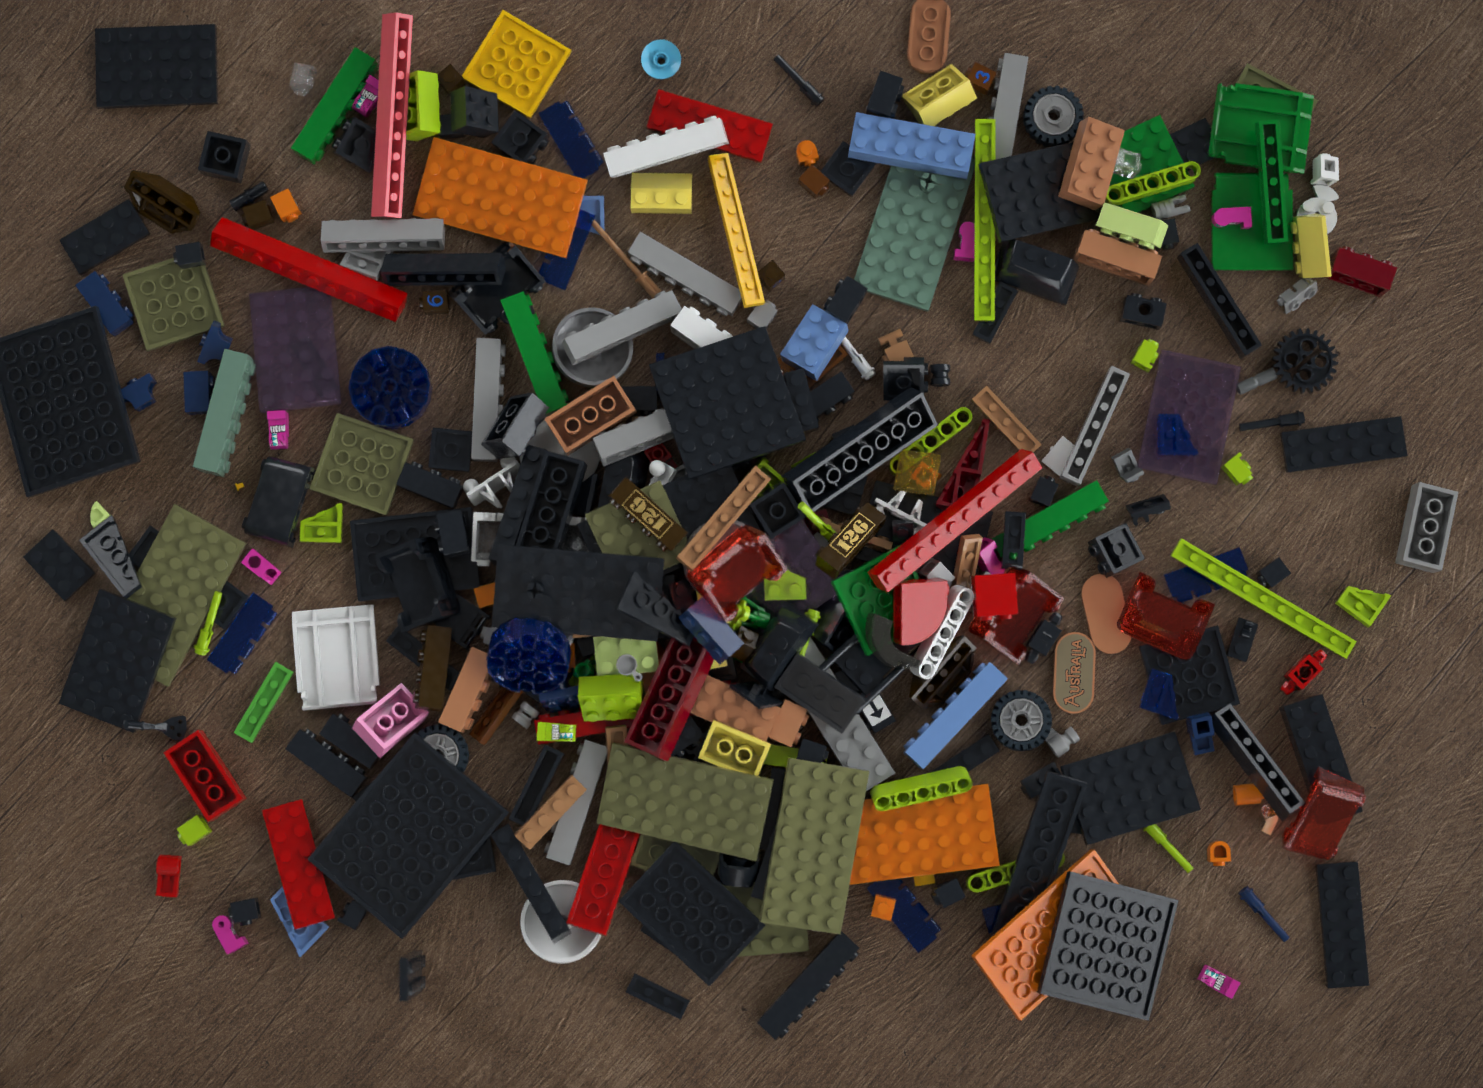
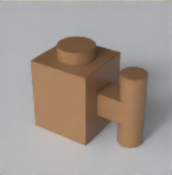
M901 329L878 338L881 346L886 343L890 346L883 351V361H904V357H914L907 340L900 343L896 340L903 336Z

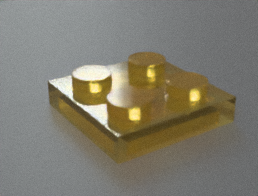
M902 450L899 454L893 489L895 491L902 490L909 493L934 496L941 455Z

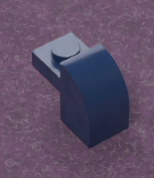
M1206 712L1188 716L1186 718L1187 732L1190 735L1193 754L1199 755L1215 751L1212 739L1215 733L1211 715Z

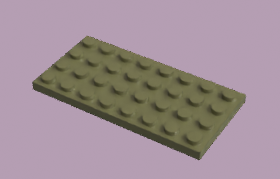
M177 504L173 505L137 572L142 587L127 598L177 618L155 677L156 681L167 687L172 683L207 618L214 592H221L247 544Z
M613 743L597 824L757 861L774 780L675 756H670L667 762L636 747Z
M788 757L761 907L760 922L841 935L869 777L868 770Z

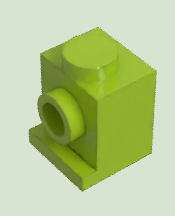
M1144 339L1137 349L1131 364L1148 373L1153 367L1150 363L1154 364L1159 355L1156 352L1159 344L1152 339H1148V341Z
M1240 452L1221 467L1236 486L1240 483L1245 485L1253 478L1250 471L1251 467L1245 460L1240 459L1242 456Z

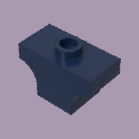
M213 320L208 335L203 334L199 344L203 348L197 362L205 365L210 359L221 360L224 349L229 350L233 338L223 334L221 323Z
M148 373L139 379L134 378L127 382V386L121 389L124 402H131L133 407L139 412L157 402L152 393L154 385L157 384L154 376Z

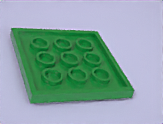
M1161 115L1124 132L1109 186L1184 163ZM1166 175L1169 182L1176 181L1173 175ZM1147 181V185L1150 188H1156L1154 181ZM1192 182L1118 205V207L1140 213L1151 208L1152 203L1173 198L1194 188L1195 185ZM1134 186L1128 187V191L1131 194L1137 193V189ZM1109 192L1112 200L1118 199V195L1115 192Z
M899 546L831 581L859 643L867 656L893 643L894 588L889 592L878 589L867 572ZM914 571L904 580L919 579L916 571Z

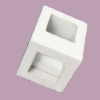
M1324 153L1312 160L1313 179L1311 184L1329 187L1339 180L1338 157H1332L1330 154Z

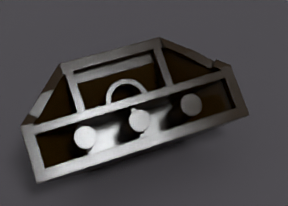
M136 170L130 172L124 188L129 193L130 199L138 213L171 234L192 231L194 229L200 211L193 196L160 175Z
M964 635L953 638L935 674L931 678L924 679L913 674L909 697L923 710L945 703L971 673L974 653H976L977 648Z

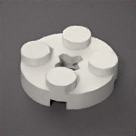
M1319 197L1310 198L1303 202L1298 208L1296 216L1315 213L1325 215L1327 234H1329L1337 223V212L1334 204Z

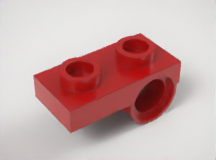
M163 854L158 856L156 873L158 874L156 896L178 897L182 856Z

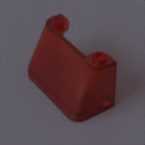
M744 525L706 555L692 572L689 570L687 578L700 595L706 599L727 623L737 616L739 608L736 603L764 579L777 581L788 569L766 534L750 525Z
M1011 567L1006 573H1015L1018 614H1012V619H1000V615L992 616V620L980 621V617H975L970 624L969 632L1011 662L1019 665L1027 655V648L1023 643L1045 612H1056L1064 598L1031 571L1023 568L1022 570H1016V568Z
M1139 572L1117 621V628L1126 635L1176 657L1190 659L1202 638L1215 604L1198 599L1193 603L1192 607H1189L1155 592V580L1151 576Z
M1318 767L1314 774V777L1317 779L1310 786V792L1305 800L1306 804L1300 809L1295 821L1285 828L1282 834V845L1284 849L1290 852L1329 860L1331 857L1334 858L1339 848L1337 846L1358 807H1362L1365 803L1366 795H1364L1363 786Z

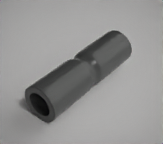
M1270 368L1254 377L1235 384L1239 395H1242L1258 386L1277 379L1275 370Z

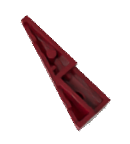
M982 420L981 425L937 500L936 507L942 511L946 510L980 482L990 420Z

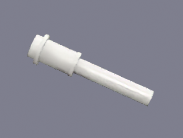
M845 336L841 345L853 359L851 362L862 374L861 378H865L866 381L876 374L875 368L869 365L862 354H858Z

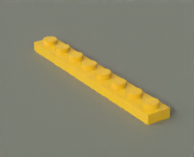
M729 154L709 155L707 159L743 306L746 308L764 305L765 300Z

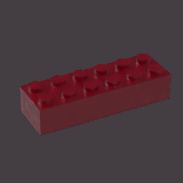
M695 636L690 646H685L671 638L624 741L667 762L714 662L710 653L697 641Z

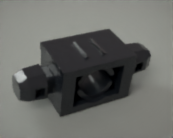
M1052 613L1048 618L1049 622L1045 619L1041 620L1025 646L1031 649L1025 655V661L1034 664L1039 658L1038 654L1042 657L1046 656L1062 631L1056 627L1062 621V615L1059 613Z

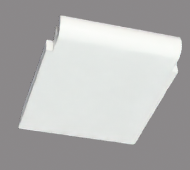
M374 604L292 612L297 692L301 693V698L303 699L302 710L376 704V686H380Z

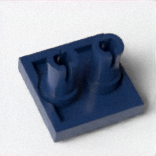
M563 671L552 672L554 690L539 693L540 703L547 712L550 711V713H557L562 711L563 708H580L578 686L568 688L567 677L564 676Z

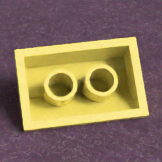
M952 64L902 95L903 100L920 124L936 126L940 121L952 116L956 111L977 99L970 80Z
M632 173L631 213L692 214V174Z
M1316 213L1294 216L1290 227L1292 234H1295V242H1293L1292 246L1294 254H1297V262H1295L1296 274H1299L1301 278L1331 277L1325 215Z
M713 720L698 758L718 767L759 776L771 744Z

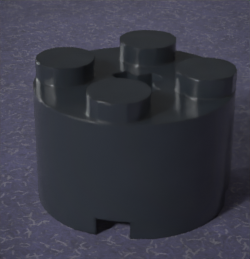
M760 851L757 861L719 852L718 876L721 879V883L725 886L752 887L759 872Z

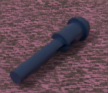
M1246 886L1238 893L1240 899L1244 900L1254 913L1258 912L1283 942L1290 938L1263 907L1265 904L1254 894L1253 888Z

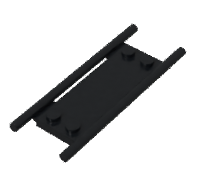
M919 573L917 574L919 579H924ZM944 628L941 630L940 636L943 634ZM854 633L819 667L826 671L836 663L838 668L866 695L864 697L866 701L857 712L858 715L910 666L919 646L883 678L918 643L900 645L893 642L867 656L860 643L855 647L853 646L858 641Z

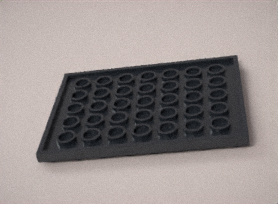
M93 306L0 337V401L26 497L31 498L141 462L99 307Z
M415 732L307 860L398 937L403 939L508 815L509 811Z

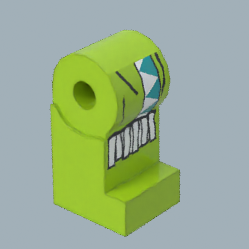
M538 722L537 741L575 742L576 725Z

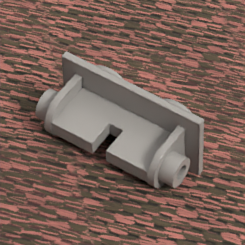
M1302 278L1293 285V288L1296 290L1295 293L1289 288L1278 296L1279 299L1276 301L1280 306L1284 305L1285 314L1295 311L1303 301L1312 298L1318 291L1316 280Z

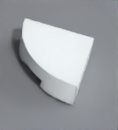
M1315 185L1312 187L1315 197L1324 198L1329 202L1339 199L1337 193L1328 186Z

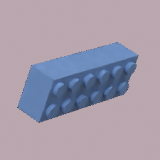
M856 112L848 158L967 179L976 134Z
M991 662L980 664L973 671L975 676L972 679L967 678L959 686L961 691L958 694L953 693L945 701L948 705L944 709L939 708L931 716L933 721L930 724L924 723L917 731L919 733L916 739L910 738L903 746L905 748L903 753L919 769H924L1008 679Z

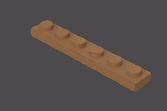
M757 466L753 467L676 559L692 572L771 479Z

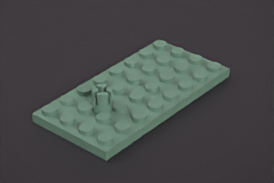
M971 158L967 179L891 166L854 278L855 281L868 288V293L927 312L929 311L975 169V159Z

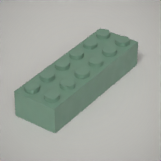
M224 349L193 467L200 472L224 477L225 473L229 472L231 465L229 461L230 453L233 454L236 447L234 438L236 434H239L241 428L240 416L241 414L244 415L246 410L245 397L251 391V383L249 382L251 375H255L257 368L255 360L248 354Z

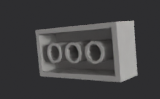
M1422 482L1411 486L1395 561L1396 564L1431 573L1442 571L1458 492Z

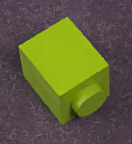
M196 815L177 828L179 840L188 846L194 845L212 832L202 815Z

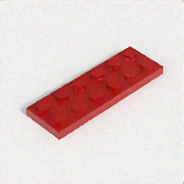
M658 89L646 126L647 129L666 134L665 131L676 127L678 130L685 129V124L691 122L701 124L704 123L705 118L716 116L717 119L720 118L723 121L729 144L713 149L759 163L762 162L773 123Z
M300 799L262 810L294 929L297 930L334 919L335 915L323 872L307 860L316 850L303 800Z
M599 824L566 922L568 925L603 936L607 935L640 833Z

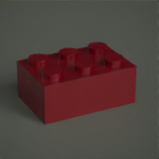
M1343 246L1342 248L1339 247L1330 256L1332 276L1323 278L1381 297L1390 290L1398 267L1392 266L1393 263L1390 261H1378L1373 259V256L1370 254H1358L1354 252V249Z

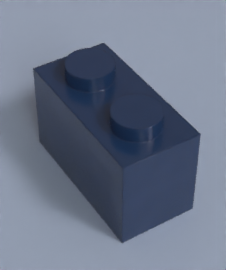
M209 371L183 372L185 413L188 415L207 414L212 397V388L215 385V377Z

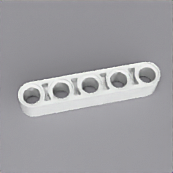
M954 585L949 590L946 614L941 625L933 635L921 642L911 661L910 670L914 675L929 679L935 674L974 600V593L971 589ZM944 628V632H943V634L940 636V632H941V630ZM934 646V651L930 653L931 648Z

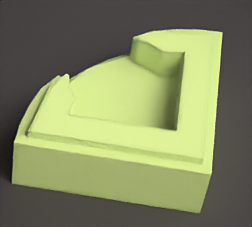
M98 501L91 508L90 521L93 528L111 516Z

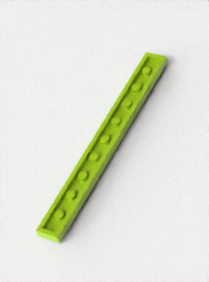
M975 119L974 321H995V227L978 164L995 160L996 119Z
M1182 538L1179 539L1170 555L1182 564L1344 659L1348 658L1357 642Z

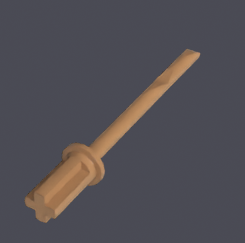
M591 217L588 222L638 277L635 282H638L652 298H655L654 296L662 290L647 275L648 272L642 273L595 219Z

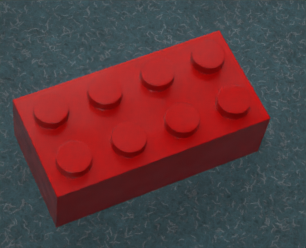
M203 730L195 731L163 752L208 822L214 821L247 799Z

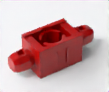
M1318 650L1312 656L1310 654L1304 655L1284 675L1288 682L1285 681L1281 685L1280 690L1285 695H1288L1295 690L1294 687L1297 690H1302L1324 669L1320 664L1324 662L1327 654L1323 650ZM1301 667H1311L1307 669L1308 675L1305 678H1297L1300 675L1299 670Z

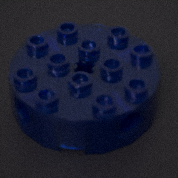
M385 346L371 350L358 360L351 373L348 389L352 404L366 421L380 428L395 430L410 426L423 416L431 401L432 383L429 372L416 355L402 348ZM389 384H392L393 386H395V387H393V391H392V392H390V391L388 390V389H389V387H388Z
M514 618L509 622L501 624L491 635L486 656L488 673L498 684L510 691L520 693V690L526 692L532 691V694H543L556 689L565 681L570 665L571 648L566 636L561 630L552 626L550 622Z

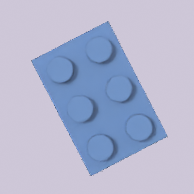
M812 304L780 354L782 361L796 370L804 368L805 375L817 381L849 332L847 324Z

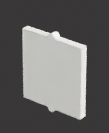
M1062 436L1054 447H1050L1049 453L1042 462L1060 476L1074 445Z

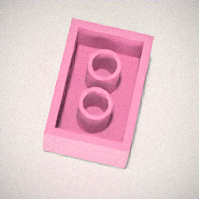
M402 683L358 717L352 727L379 758L421 725L429 714L427 710L415 709V703L412 702L413 695Z

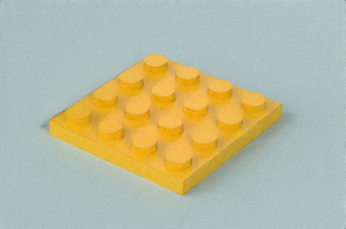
M502 10L462 77L466 82L480 90L497 93V100L531 119L572 51Z

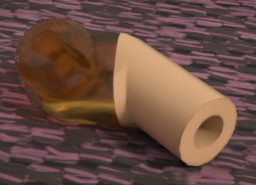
M1265 804L1261 807V812L1266 822L1261 831L1271 835L1278 821V816L1269 804Z

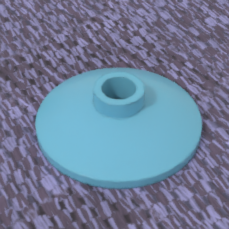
M655 40L644 48L641 55V64L649 76L655 79H667L678 71L681 64V55L678 48L672 42ZM662 58L665 60V63L659 64L657 61Z

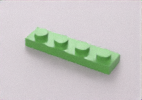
M278 662L274 663L235 729V734L250 743L254 742L294 674L292 670Z

